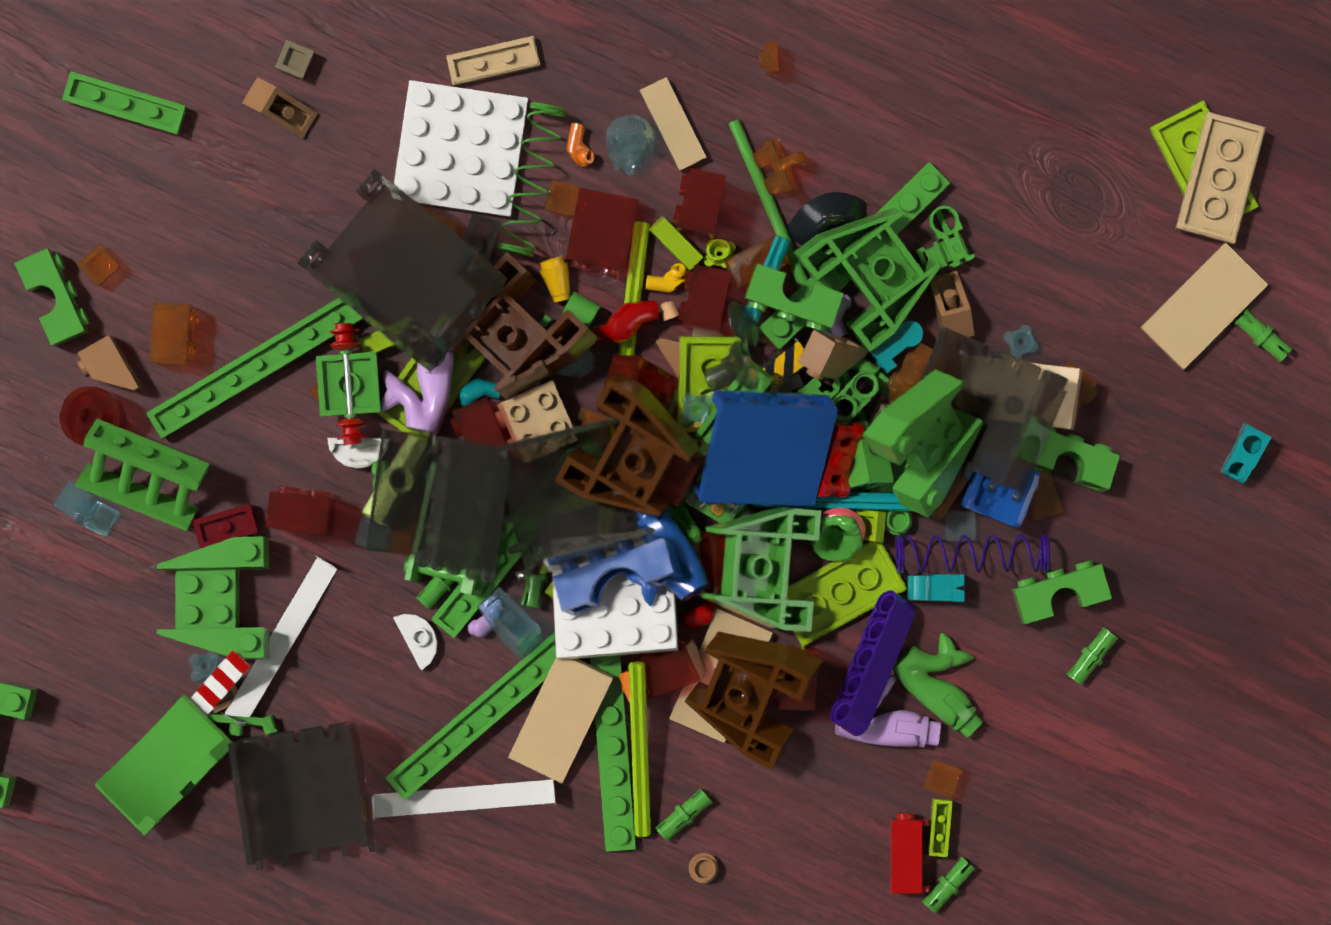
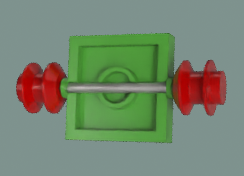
M353 323L335 324V330L329 331V333L336 336V341L330 344V346L335 350H343L340 351V354L316 356L320 417L345 415V418H348L342 419L336 424L337 427L343 429V435L338 437L337 440H343L344 445L362 444L361 438H367V435L361 433V427L366 422L360 418H354L357 417V414L381 412L377 352L352 353V351H349L360 345V342L354 340V333L358 332L359 329H353Z

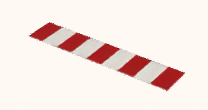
M232 650L190 700L207 716L250 666Z

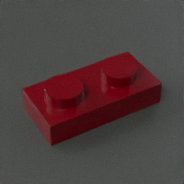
M252 504L192 520L200 549L232 537H246L260 533Z

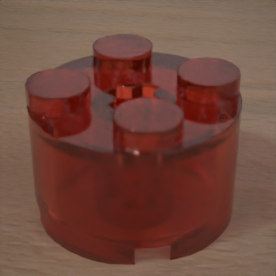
M93 386L81 387L72 391L64 400L59 416L60 426L64 434L76 444L84 445L85 437L94 424L87 421V418L91 416L89 411L98 413L96 419L125 429L126 414L124 406L120 399L107 389Z

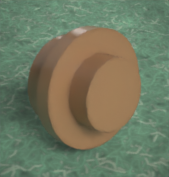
M699 853L690 860L689 873L695 881L709 883L716 878L719 866L714 856L708 853Z

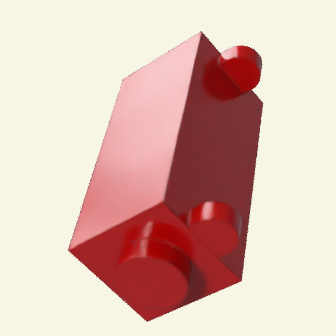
M899 812L897 813V818H890L891 893L930 892V885H922V826H929L930 819L915 818V813Z

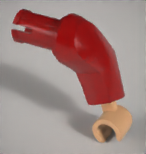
M655 300L625 303L613 313L608 323L597 327L594 326L590 329L598 337L594 345H601L612 340L616 343H623L629 340L642 324L657 320L659 313L663 321L678 316L677 306L673 301L657 304Z

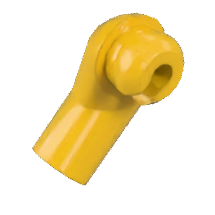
M676 263L671 266L672 269L663 277L647 275L645 290L666 293L674 292L686 281L688 276L687 268L681 263Z

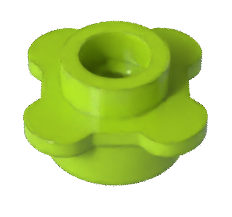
M715 239L707 243V256L704 258V264L707 267L715 265L728 269L733 265L731 258L732 253L736 250L733 242Z

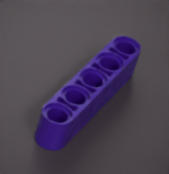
M892 590L882 593L876 601L831 710L830 717L832 722L853 736L864 734L870 726L915 615V607Z

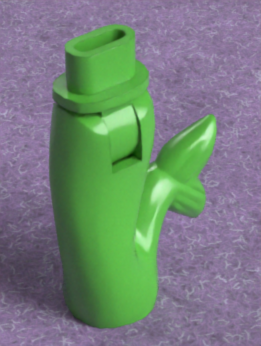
M940 634L937 655L928 654L913 646L896 660L893 672L904 687L934 715L952 726L951 728L954 731L959 730L968 738L982 724L983 721L975 714L976 708L974 706L970 707L972 704L969 698L960 688L952 683L928 675V673L942 672L974 660L970 653L956 650L954 643L946 634Z

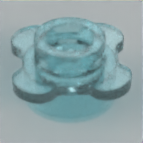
M1021 325L1019 330L1014 332L1007 331L1004 334L1003 339L1011 349L1010 356L1012 358L1019 359L1022 354L1027 352L1034 353L1038 349V343L1034 341L1030 326ZM1019 339L1024 341L1022 345L1018 344Z
M691 393L685 394L682 398L683 412L680 414L681 420L685 423L699 421L700 424H703L709 416V406L712 404L711 397L706 394L701 397ZM695 406L699 407L697 412L693 410Z
M209 651L203 655L196 653L190 655L188 659L189 664L192 665L190 677L194 682L206 681L217 668L218 654ZM203 664L207 665L205 669L202 668Z

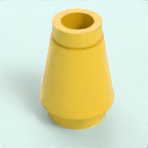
M563 256L540 262L541 270L539 272L554 302L571 298L568 262H564Z

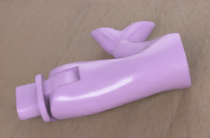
M432 329L430 341H425V347L420 354L417 365V377L423 401L419 399L412 389L405 386L399 378L388 370L384 371L383 380L387 391L381 400V412H385L401 403L405 410L406 428L438 435L449 403L454 365L453 352H455L450 345L455 337V333Z
M890 675L877 708L897 679L896 675ZM895 710L873 717L867 731L860 736H853L835 724V734L867 744L894 747H914L919 745V747L924 748L925 744L938 746L941 722L929 721L928 716H923L922 718L918 713L907 710Z

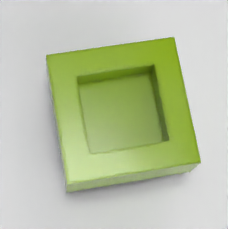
M856 510V513L865 524L864 540L883 542L886 512Z

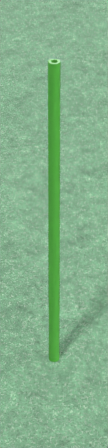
M739 119L728 123L775 234L791 242L785 257L800 288L808 280L802 264L793 253L796 251L742 124ZM824 327L823 332L832 334L828 327ZM848 371L838 377L842 389L851 380ZM847 399L849 406L853 411V404L850 400ZM864 408L855 416L856 421H869Z

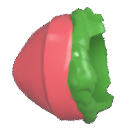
M833 508L821 514L819 541L809 540L811 547L821 559L833 562H841L843 560L849 562L853 554L860 553L863 548L866 531L865 524L862 518L850 509Z

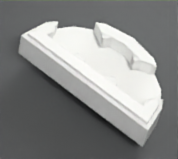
M327 438L329 450L336 460L345 466L353 468L368 467L373 462L378 461L386 451L388 439L361 438L362 444L344 445L343 440Z
M403 614L393 617L419 668L423 670L432 662L436 654L438 640L434 628L427 620L417 615Z

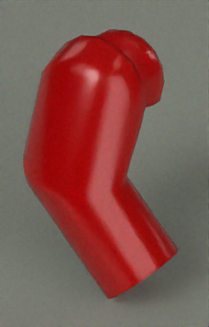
M705 599L703 606L685 611L681 616V621L684 626L691 629L708 625L713 621L719 605Z

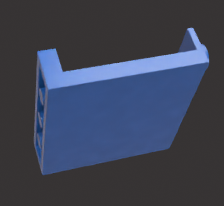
M714 390L712 402L717 409L702 480L701 483H693L692 486L700 501L709 505L732 503L738 506L746 504H761L766 507L789 505L795 508L815 506L838 412L828 395Z

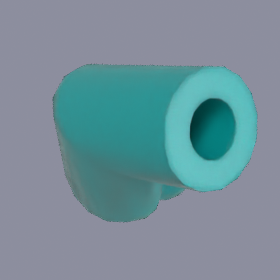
M474 379L461 388L458 401L464 407H471L483 395L499 399L500 393L494 389L497 383L483 379Z

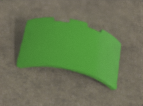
M183 695L158 723L95 783V786L145 836L171 812V809L184 796L186 797L202 781V778L229 753L235 744L187 696Z

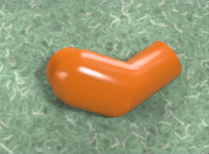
M571 123L566 150L576 164L582 167L591 165L594 162L595 155L583 142L586 126Z

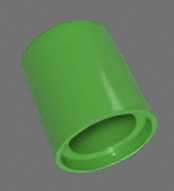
M574 292L565 306L562 315L569 310L589 329L601 306Z

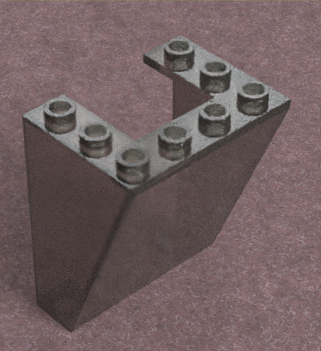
M374 169L356 191L367 202L329 249L316 239L297 263L392 343L429 372H432L435 367H438L444 361L446 353L450 348L463 338L465 330L469 325L482 315L484 307L488 302L502 291L507 278L477 250ZM377 182L376 187L368 193L372 184ZM319 252L316 260L310 263L312 257Z

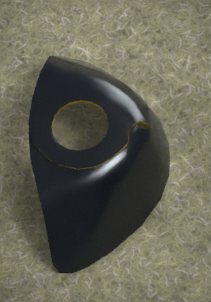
M832 192L820 195L807 202L798 210L787 227L788 234L792 240L800 245H804L815 235L825 232L830 226H842L865 218L867 211L866 202L848 193Z

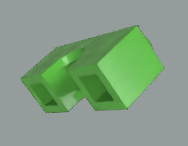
M46 248L14 263L27 291L33 293L42 288H50L55 294L56 304L54 309L47 315L39 318L51 346L58 347L89 333L86 326L90 324L89 317L83 307L78 308L74 299L78 296V293L72 281H66L62 270L66 269L59 253L54 254L53 250Z
M758 263L755 265L744 299L750 300V307L766 312L767 307L779 310L778 317L793 322L796 317L808 320L807 327L822 332L824 327L832 328L844 293L813 284L810 294L805 300L792 302L783 293L782 286L786 273Z
M1039 425L1028 430L1018 464L1048 473L1053 470L1059 455L1068 456L1074 460L1077 466L1074 484L1103 493L1111 487L1120 455L1112 453L1113 449L1106 445L1095 444V446L1084 443L1085 439L1080 436L1067 434L1066 437L1057 434L1054 427Z
M1088 560L1075 564L1076 570L1065 573L1064 568L1047 572V579L1036 581L1035 577H1030L1017 581L1019 587L1012 588L1021 623L1028 624L1054 616L1051 599L1053 594L1061 588H1069L1074 592L1079 607H1086L1112 599L1102 564H1093V560Z

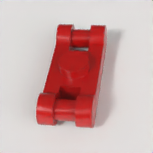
M835 422L819 485L818 497H829L831 494H834L835 497L845 498L849 495L851 469L858 441L863 439L864 434L862 424L850 423L846 426L842 422ZM835 475L834 482H831L832 476Z

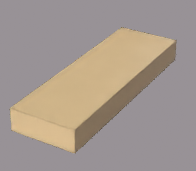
M534 36L446 56L453 86L541 66Z
M667 77L641 89L640 93L679 171L706 159L707 157Z

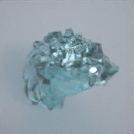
M636 114L619 116L610 123L606 130V146L609 148L610 161L613 163L614 171L622 168L626 175L630 176L633 174L635 167H642V163L653 155L655 148L653 126L650 125L647 119Z

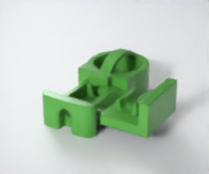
M940 206L933 210L929 216L928 223L937 241L933 242L934 246L927 250L922 247L915 251L921 266L926 263L922 252H925L928 260L932 259L941 266L939 269L946 266L955 268L971 261L975 255H969L959 233L963 227L958 213L950 206ZM941 210L949 211L954 216L955 226L951 231ZM935 213L944 232H940L934 226L933 216Z

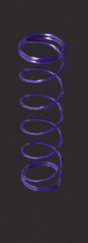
M991 534L985 543L980 567L978 568L972 543L966 535H962L957 543L950 570L943 542L938 535H934L930 540L923 569L921 568L913 539L909 535H906L904 538L902 535H898L896 539L897 573H904V543L907 538L911 541L917 565L922 574L925 572L930 549L935 538L939 540L949 573H952L954 570L958 549L963 538H966L976 571L980 573L991 537H994L997 542L1006 573L1010 570L1019 537H1022L1026 543L1033 571L1035 573L1038 571L1040 563L1041 571L1048 572L1050 566L1049 537L1047 534L1041 535L1040 550L1035 568L1029 543L1023 534H1019L1013 543L1008 567H1006L1000 542L995 535Z

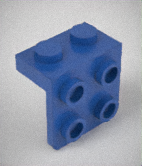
M982 450L960 506L1018 528L1025 519L1033 493L1038 488L1040 472Z

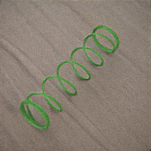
M538 102L530 103L529 107L534 111L527 115L528 120L536 127L557 138H529L522 141L521 146L529 154L550 165L521 166L516 168L514 173L522 181L545 193H517L508 197V201L515 208L538 220L509 221L501 225L504 232L532 248L497 243V249L526 257L534 256L533 250L535 246L506 230L504 225L540 223L542 219L513 203L511 198L516 196H544L548 194V191L520 176L517 170L553 168L555 165L551 161L528 150L524 146V142L556 141L561 139L558 134L531 120L530 115L543 113L557 117L567 116L565 109Z

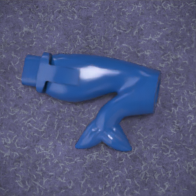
M634 510L639 519L637 525L642 527L640 530L644 542L649 538L662 536L673 542L676 548L683 578L659 586L669 588L682 601L694 597L709 587L708 578L695 550L674 520L666 513V510L659 516ZM625 572L624 574L629 581L641 586L645 602L652 606L659 586L655 587L646 583L636 572Z

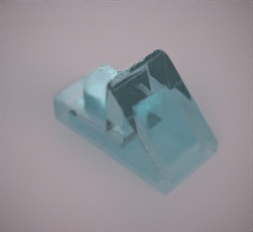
M68 480L53 506L75 519L74 522L105 538L121 514V511L92 493L75 487L76 483Z

